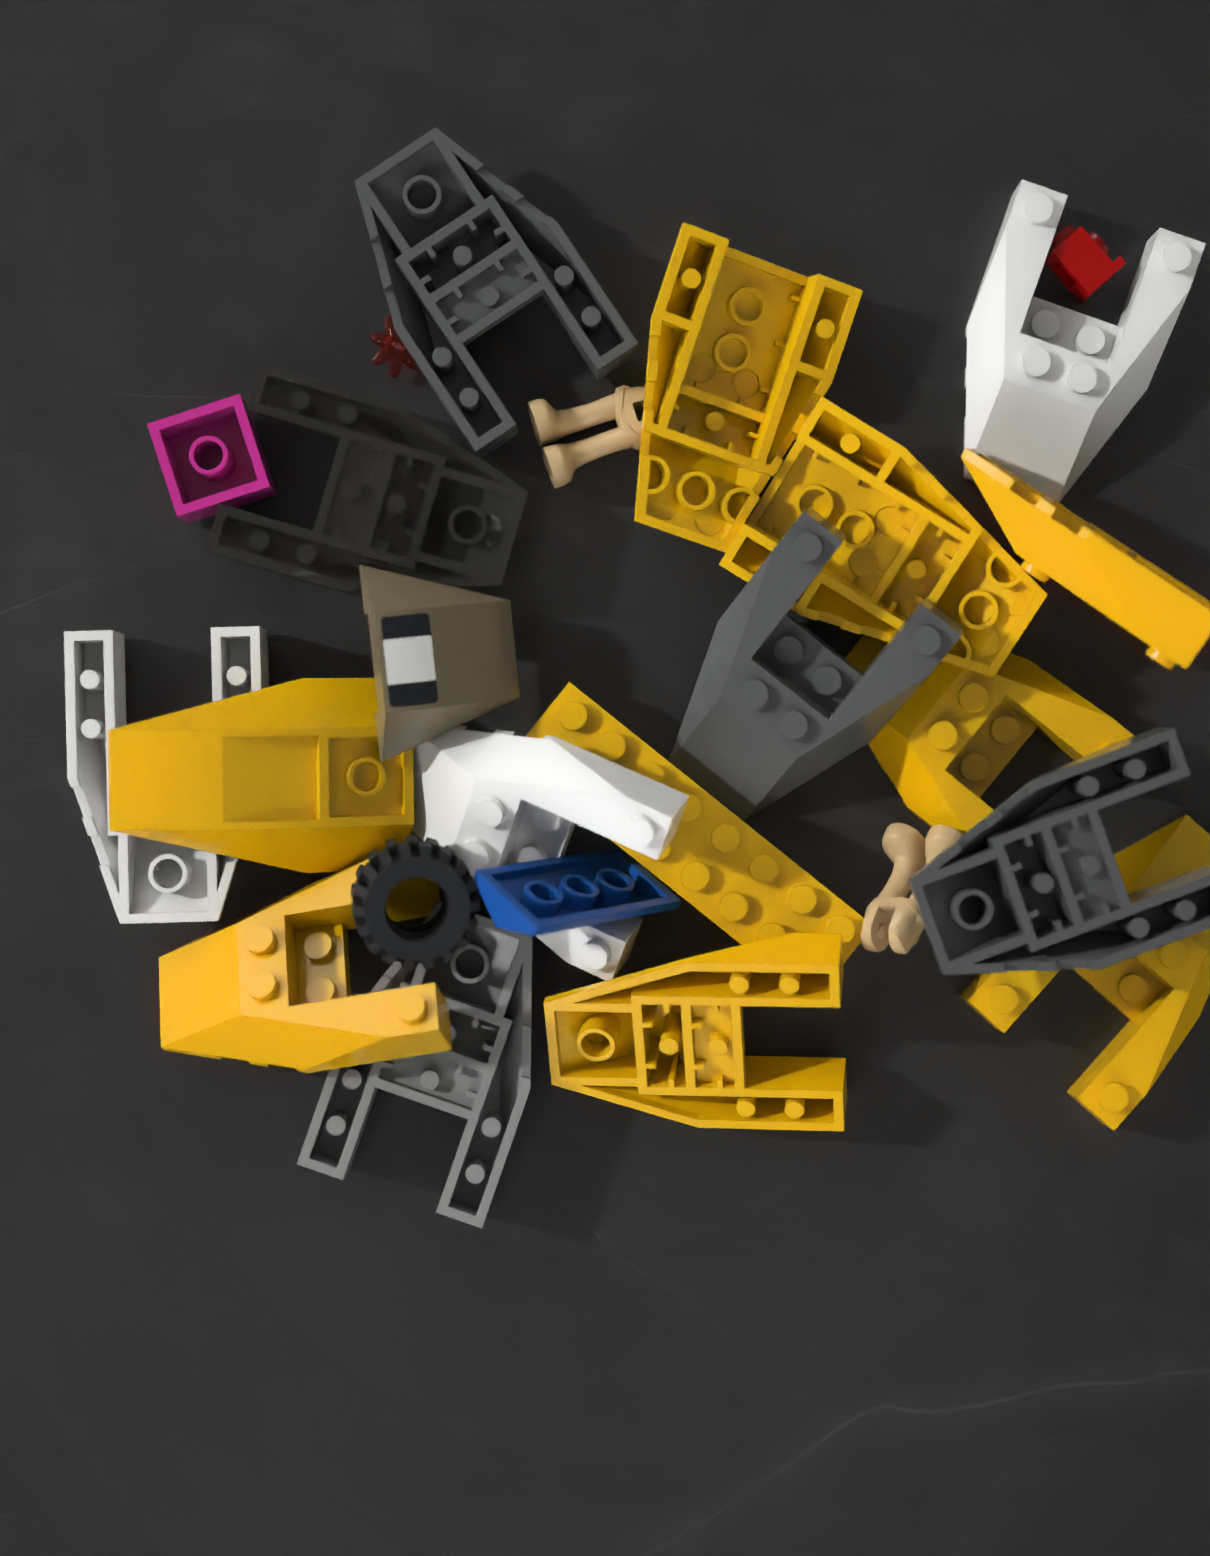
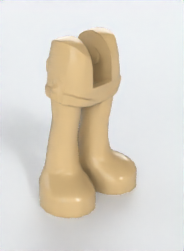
M622 385L617 387L615 393L570 409L555 410L545 399H535L527 402L530 420L539 447L611 420H616L617 428L572 443L552 444L542 447L543 461L554 488L570 483L574 471L590 461L628 448L640 449L642 421H638L635 410L641 409L644 406L645 385L635 387Z
M892 823L886 828L882 839V847L885 854L894 863L887 884L878 897L866 908L861 929V943L866 950L882 952L890 944L891 949L895 953L907 954L917 944L925 926L913 893L909 899L906 898L911 890L908 879L963 835L962 833L950 826L941 824L932 826L925 838L918 830L907 824Z

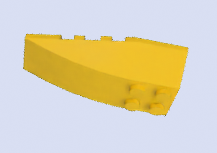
M684 222L681 225L651 316L634 521L726 553L743 523L759 501V495L771 476L775 475L784 461L782 459L800 432L821 396L824 397L831 386L863 290L821 274L807 277L728 247L730 239Z
M821 396L795 438L796 442L749 519L743 523L718 565L748 583L802 512L810 506L847 535V537L790 608L791 610L803 617L816 621L820 620L859 635L864 634L888 642L922 599L926 597L963 627L962 636L941 661L994 678L1047 597V592L1020 567L1014 558L906 447Z

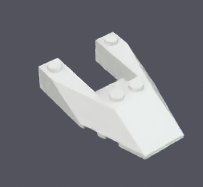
M1022 179L1012 194L965 328L967 353L965 368L966 417L964 418V450L966 448L976 449L1023 479L1048 497L1050 496L1060 503L1147 390L1189 293L1206 243L1159 228L1146 242L1118 326L1033 297L1068 195ZM964 463L963 478L975 482Z
M260 626L211 627L212 702L269 687L268 630ZM114 630L64 631L67 779L70 787H73L84 817L82 820L88 836L92 839L101 864L99 868L119 923L220 921L238 858L109 830L108 730L127 725L124 634Z
M458 726L413 747L414 826L412 832L422 841L429 837L437 840L440 846L445 847L447 845L454 850L458 858L462 859L473 879L476 870L564 856L575 824L658 860L673 840L689 796L555 736L546 735L542 739L516 736L513 731L496 730L494 733L466 730L467 726ZM636 916L537 935L536 937L565 962L599 978L610 980L615 978L627 961L643 918Z

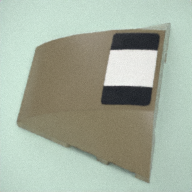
M359 565L364 615L368 614L378 704V713H375L380 762L386 761L520 698L510 600Z

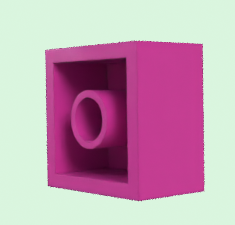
M241 394L147 424L176 515L188 524L278 494L249 404Z

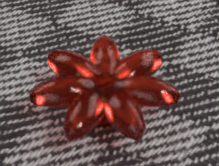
M387 315L385 318L386 334L373 332L369 335L370 340L375 345L382 347L374 355L371 362L373 365H381L389 361V374L391 378H397L402 369V362L412 370H417L419 367L397 335L391 315Z

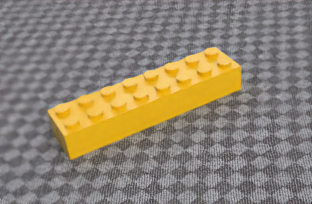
M568 682L525 736L542 739L546 735L558 737L688 795L689 799L675 836L658 860L618 842H613L741 945L790 933H842L844 964L861 943V929L864 918L572 683Z

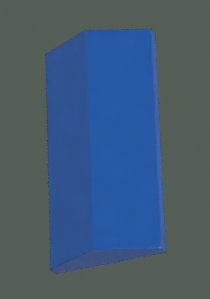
M620 847L566 855L560 858L554 857L476 870L474 875V881L496 928L532 936L678 909L681 902L677 896Z

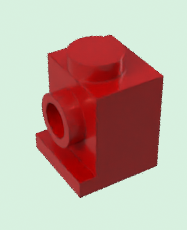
M1071 224L1067 225L1053 238L1051 243L1053 250L1045 260L1046 266L1080 304L1086 301L1126 264V261L1121 256L1115 261H1112L1107 256L1109 249L1096 233H1087L1082 226L1075 229Z

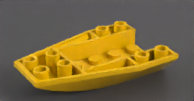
M300 678L108 730L109 830L303 873L339 872L368 859L367 855L375 848L378 852L385 849L386 841L395 838L396 843L406 841L405 836L411 835L414 826L413 748L380 762L375 713H378L375 678Z

